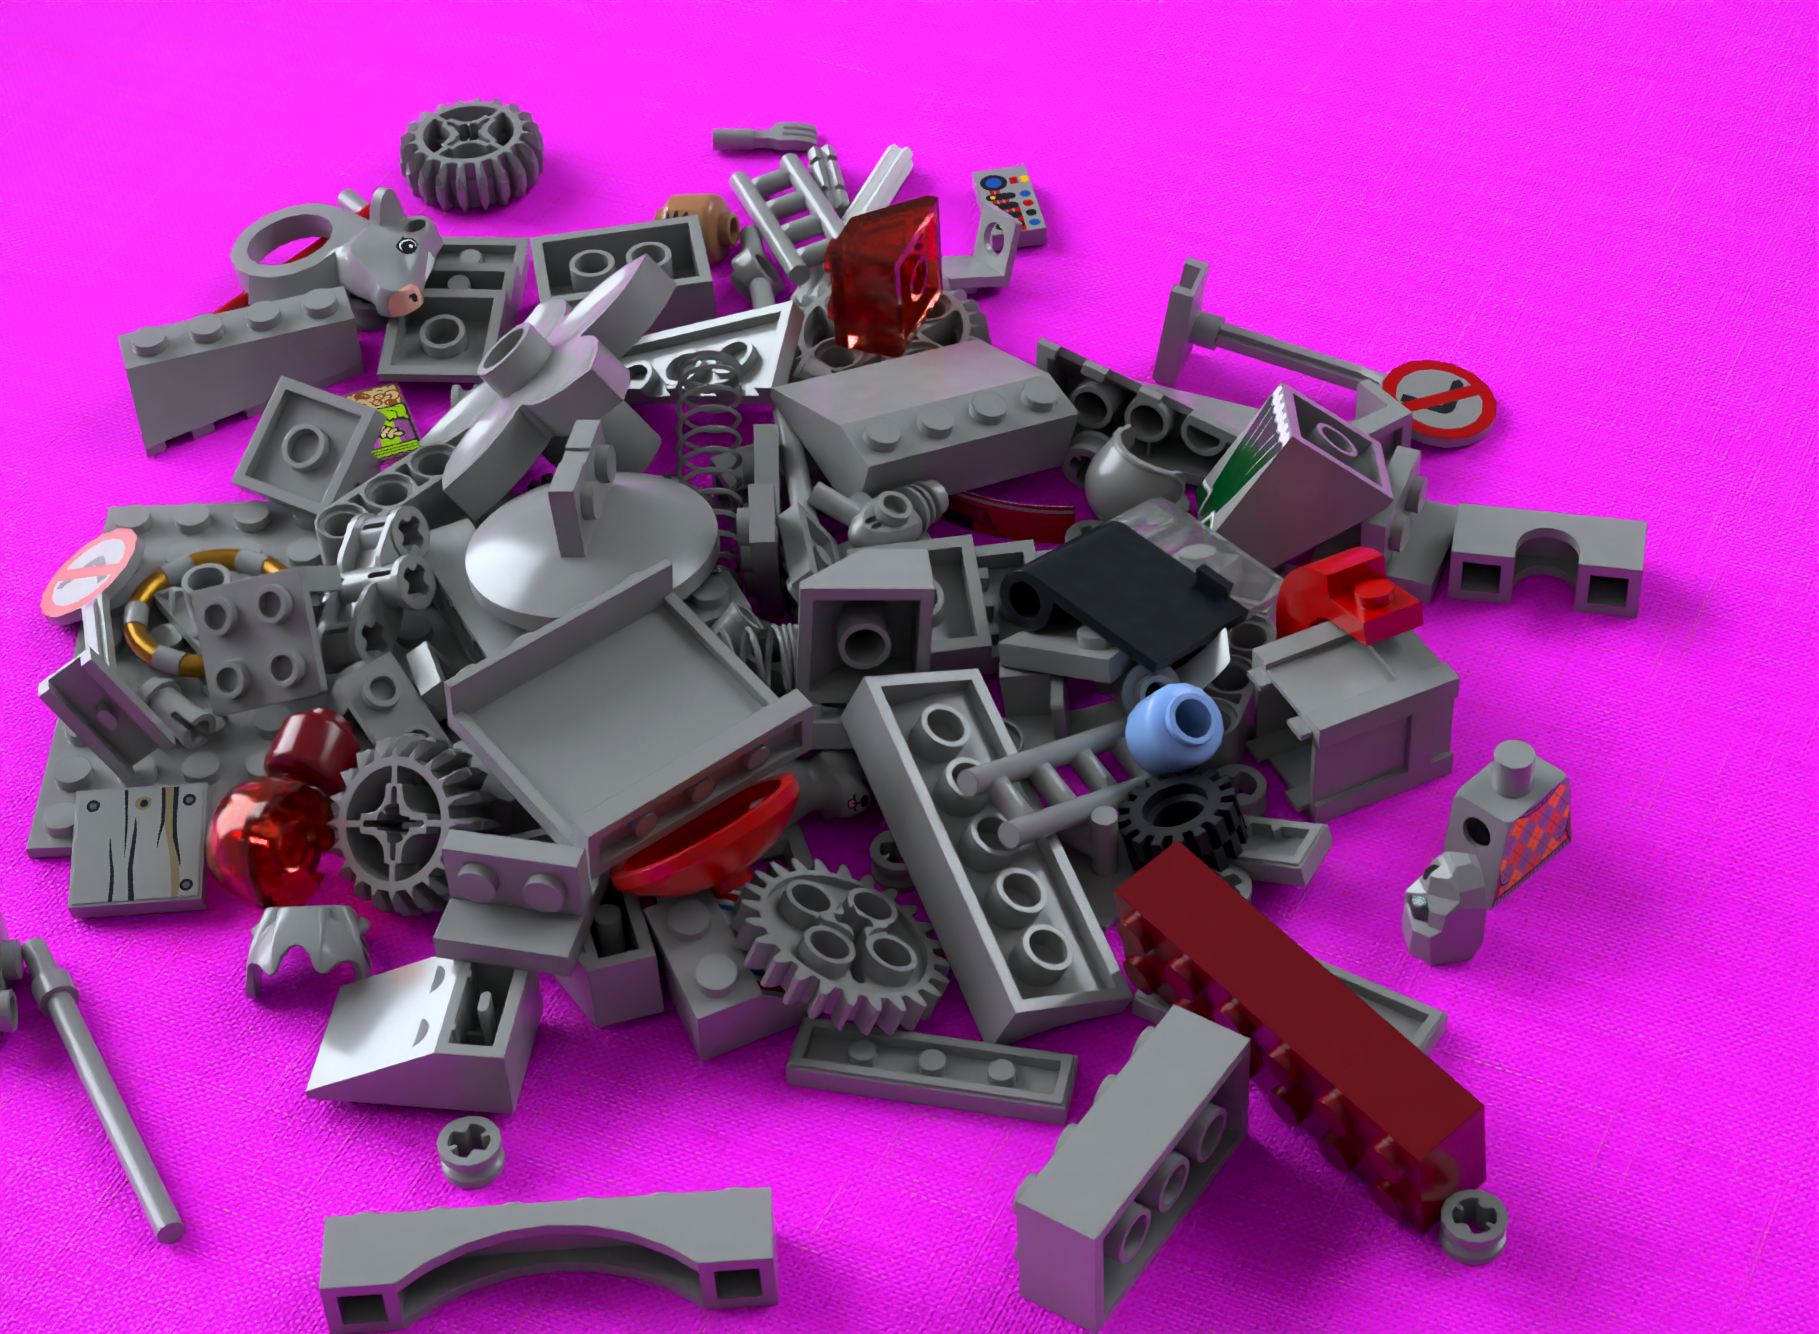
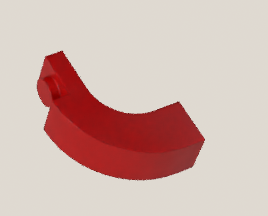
M1354 547L1294 569L1283 580L1276 604L1277 640L1331 621L1363 645L1369 646L1424 625L1421 601L1387 578L1384 554L1369 547Z

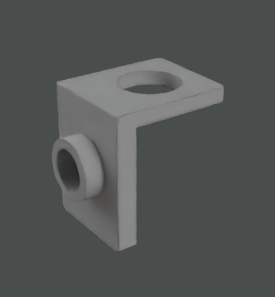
M984 203L973 255L925 257V273L936 282L947 280L951 290L961 288L965 290L966 294L977 293L978 288L1009 286L1022 222L994 204ZM996 223L1000 225L1004 234V246L999 255L994 252L991 245V232ZM920 257L919 267L920 271L923 272L922 257Z

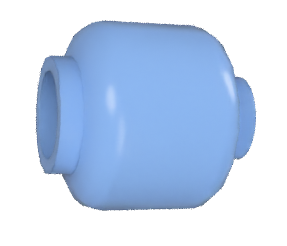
M1187 683L1168 684L1137 703L1128 716L1125 737L1127 748L1139 766L1150 774L1161 778H1168L1167 772H1178L1180 775H1184L1188 769L1200 766L1211 759L1221 745L1224 726L1221 712L1216 703L1201 688Z

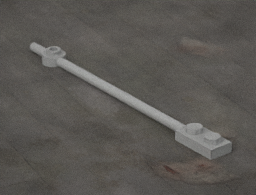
M753 225L745 226L739 234L742 251L731 259L734 272L730 274V279L738 292L746 300L752 301L753 309L774 305V297L784 290V283L775 267L765 255L762 236L757 227ZM771 404L774 422L779 427L781 459L790 501V507L778 516L783 541L779 545V549L787 563L789 577L785 580L786 586L792 597L799 604L800 582L840 561L841 558L837 540L819 523L817 509L807 503L813 489L804 445L776 404Z

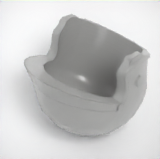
M1126 424L1115 430L1110 440L1095 454L1089 463L1084 481L1085 496L1088 506L1098 520L1103 522L1118 521L1127 525L1138 534L1145 535L1160 530L1168 522L1187 513L1191 509V503L1184 492L1188 479L1179 470L1170 471L1151 465L1130 453L1128 450L1135 443L1137 430L1132 425Z

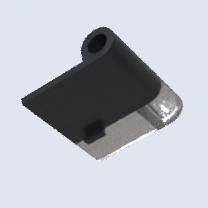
M1152 497L1009 572L1004 576L1000 584L999 595L1002 607L1008 618L1017 626L1025 630L1036 631L1069 613L1155 674L1215 639L1223 628H1227L1228 631L1277 603L1278 593L1284 578L1173 502L1162 497Z

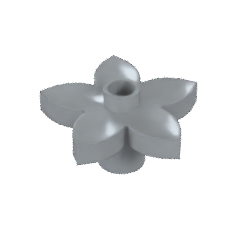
M647 253L623 266L605 279L577 304L574 309L564 299L553 298L539 303L523 323L507 332L482 359L478 366L477 374L485 382L463 397L419 441L418 445L420 447L432 443H448L456 447L444 469L442 476L443 491L475 522L518 483L536 462L540 454L556 468L558 467L559 462L562 461L565 447L576 420H601L605 444L613 445L615 449L616 472L643 473L656 456L661 445V437L624 401L630 384V371L619 361L652 326L677 287V284Z

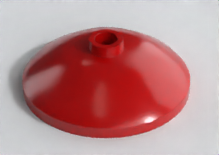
M782 773L757 781L619 863L610 872V878L616 889L637 896L676 898L713 887L717 896H721L744 885L754 876L749 866L756 862L778 841L797 806L801 787L793 773Z

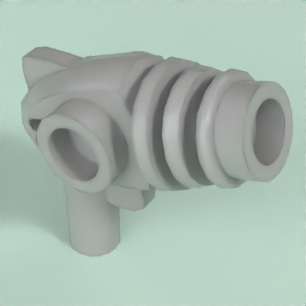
M932 479L916 481L911 485L900 486L891 491H884L873 499L864 492H856L850 498H847L819 481L811 492L807 503L849 527L848 539L852 547L860 548L916 540L932 523L937 522L942 514L946 512L949 506V498L944 487Z

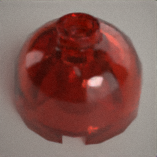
M259 776L231 788L217 804L208 822L205 837L207 864L216 882L236 900L260 909L302 906L320 887L325 876L324 873L316 872L322 851L329 852L335 843V830L326 825V823L334 819V813L326 794L319 788L308 786L306 782L276 776Z

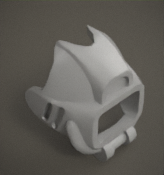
M346 905L265 908L260 922L251 930L253 938L246 965L247 998L259 999L263 971L270 976L277 974L281 961L290 948L295 946H301L306 950L315 970L321 974L329 973L341 963H350L354 966L356 981L371 977L370 955L365 934L371 926L370 921L365 917L357 915L354 908Z

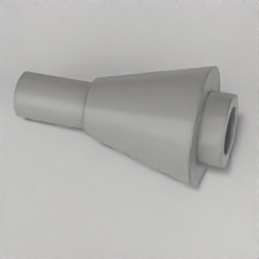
M1138 664L1111 684L1095 681V687L1099 694L1114 698L1129 715L1138 702L1168 684H1178L1180 681L1170 666L1153 674L1144 666Z

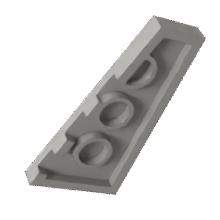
M791 300L643 335L619 360L630 371V384L624 401L627 404H677L679 397L675 387L678 382L676 377L678 361L696 351L715 350L733 356L741 364L742 380L734 388L741 394L742 401L740 404H775L770 397L773 387L788 384L805 315L795 301ZM714 360L696 361L688 364L683 369V374L697 366L706 364L730 365ZM706 369L689 375L687 379L696 383L714 384L727 381L734 374L723 369ZM682 385V392L684 395L687 391H689V389H686ZM729 391L714 394L694 393L686 398L693 404H734L736 401L735 394Z

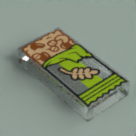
M397 381L341 395V397L375 408L387 417L371 451L373 455L378 457L375 467L379 470H385L420 448L418 443L422 438Z

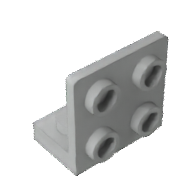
M338 565L297 566L190 592L214 715L224 716L327 692L328 686L313 609L321 606L320 595L343 590Z

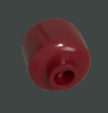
M314 708L307 712H297L289 716L283 722L267 751L263 765L268 780L275 786V794L286 804L302 809L308 808L310 805L327 806L334 803L330 797L339 792H344L346 788L340 772L356 768L358 765L356 753L362 752L358 740L354 736L353 726L339 714L322 708Z

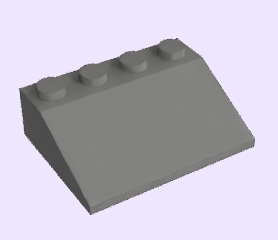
M979 339L773 387L770 395L834 490L847 498H850L856 492H864L873 499L884 491H891L900 486L911 485L913 482L926 481L928 479L939 482L946 490L947 495H952L1063 466L1079 416V412L1049 373Z

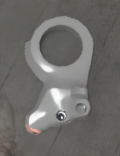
M378 187L372 196L370 204V221L350 211L323 203H307L286 207L263 216L244 229L235 241L230 258L242 290L249 294L248 305L259 301H276L303 295L319 288L330 289L344 286L346 290L356 296L372 302L376 306L377 313L381 316L401 317L415 311L423 304L425 283L433 268L436 255L444 242L433 220L425 215L407 217L394 190ZM310 237H326L329 239L322 248L292 263L280 265L259 264L267 254L292 241Z

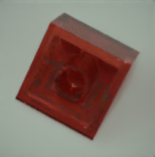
M927 195L851 217L837 239L833 238L829 241L824 255V270L830 274L831 294L828 300L827 315L830 320L834 321L836 346L892 358L903 356L943 292L939 197Z

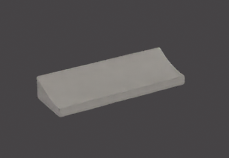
M979 669L863 677L840 719L983 1041L1008 1045L1063 1025L1122 1013L1134 997L1057 834L1016 848H1006L999 840L998 829L1007 820L985 792L968 797L963 795L958 788L957 777L961 771L1018 753ZM1028 778L1012 783L1034 811L1044 809L1034 786Z

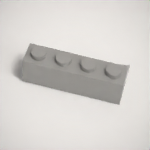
M344 286L330 289H314L303 295L276 301H259L249 307L217 314H201L190 320L158 327L146 326L135 332L117 335L148 458L167 451L165 441L189 432L190 436L195 440L215 432L214 422L242 411L247 418H251L263 413L281 375L319 389H324L365 373L355 317Z
M1041 337L1037 342L1036 367L1051 375L1079 412L1071 442L1078 433L1091 430L1103 433L1111 438L1118 427L1130 424L1137 430L1134 445L1128 451L1151 465L1170 471L1179 470L1187 477V484L1199 486L1259 411L1258 408L1130 379Z

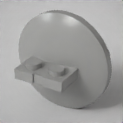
M576 420L566 444L564 456L558 464L552 482L527 491L502 505L489 515L473 534L465 555L469 586L476 601L488 613L503 622L525 629L526 633L542 628L567 614L575 605L594 599L621 584L631 574L644 571L666 558L672 563L673 592L682 601L690 600L691 594L708 578L719 557L720 535L715 513L709 503L699 493L675 480L645 473L616 472L615 449L613 445L605 444L601 420Z

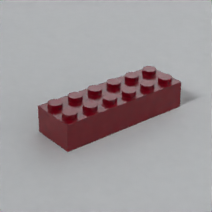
M1175 841L1114 890L1119 917L1116 929L1123 941L1126 959L1123 961V968L1131 982L1146 995L1155 992L1170 1005V1008L1175 1004L1250 1038L1249 1079L1267 1094L1272 1108L1284 1122L1292 1127H1297L1301 1124L1318 1140L1322 1153L1336 1169L1343 1173H1348L1352 1170L1369 1186L1370 1193L1375 1202L1388 1216L1395 1220H1400L1404 1217L1424 1235L1441 1220V1208L1447 1198L1455 1192L1466 1189L1476 1190L1486 1181L1485 1106L1181 842Z

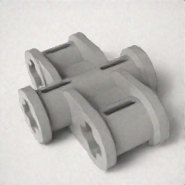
M400 506L392 510L389 515L380 517L374 513H361L351 518L347 525L346 534L336 563L339 566L343 590L320 595L321 606L313 609L326 674L340 673L356 662L365 660L368 664L388 652L393 653V647L402 623V608L408 611H418L425 609L431 604L436 589L435 575L431 565L424 558L429 549L430 532L426 518L417 508L413 506Z

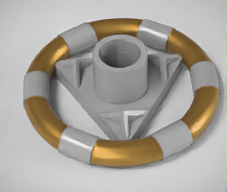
M212 549L183 555L158 567L133 591L124 607L122 632L134 654L140 660L153 667V669L179 677L205 678V669L190 592L233 582L229 571L259 576L288 569V567L270 555L248 549ZM155 600L160 612L197 654H189L159 645L151 638L148 633L149 609Z

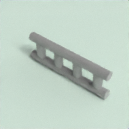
M785 154L780 159V169L750 179L749 175L743 171H737L731 175L729 179L731 189L791 283L803 285L810 278L809 268L839 257L848 266H855L860 263L858 243L796 154ZM791 187L795 189L792 193L767 202L763 199ZM806 210H809L811 213L808 216L780 225L778 222ZM823 233L827 237L799 249H796L793 245Z
M1127 717L963 770L957 777V785L960 792L968 797L986 793L1007 820L998 829L999 840L1006 848L1012 849L1090 822L1091 812L1099 806H1109L1118 812L1121 801H1130L1128 792L1135 786L1143 790L1147 789L1145 779L1153 776V774L1146 772L1139 766L1127 748L1125 737ZM1110 751L1132 779L1118 783L1096 755ZM1069 764L1091 793L1077 797L1055 769ZM1156 776L1159 781H1162V780H1164V779H1167V778H1161V777H1159V776ZM1028 778L1050 807L1034 811L1012 783Z

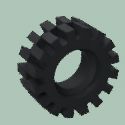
M1200 766L1188 769L1186 775H1180L1178 772H1167L1168 778L1159 781L1156 775L1145 779L1147 789L1143 790L1135 786L1128 792L1130 801H1121L1118 807L1120 813L1118 815V828L1132 868L1137 870V872L1177 840L1209 868L1214 867L1219 872L1229 867L1226 856L1238 859L1243 852L1241 844H1247V827L1234 787H1232L1231 781L1225 775L1221 778L1217 770L1209 768L1202 775Z

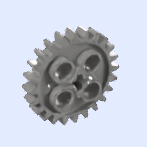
M791 858L786 869L773 861L770 862L765 873L758 870L753 873V878L749 883L745 884L733 908L735 914L730 922V928L738 932L733 942L734 947L749 951L743 963L745 967L764 969L766 971L760 983L763 987L781 986L786 990L782 1002L786 1005L793 1004L799 1000L808 1005V1018L812 1020L817 1018L821 1012L830 1014L836 1029L842 1030L846 1021L852 1020L863 1035H869L875 1023L888 1035H894L899 1024L911 1031L914 1030L919 1019L927 1021L950 982L946 976L951 967L948 960L942 958L944 951L940 942L930 939L934 932L932 924L915 921L914 917L919 909L916 905L900 906L894 900L898 891L894 888L883 892L874 889V879L869 874L860 881L852 879L846 865L841 864L836 873H831L820 859L814 860L810 870L796 858Z

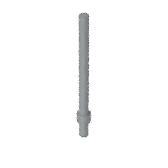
M39 937L31 938L21 946L24 962L33 978L30 987L31 993L41 1013L52 1018L157 1240L162 1244L175 1242L182 1237L185 1227L77 1007L79 992L69 972L58 967L46 941Z

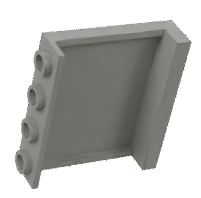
M667 558L644 571L631 574L621 584L588 602L575 605L567 614L534 632L521 635L506 648L479 663L470 664L462 668L455 676L444 681L449 726L557 844L585 848L590 880H593L813 748V704L797 688L778 698L673 592L672 563Z

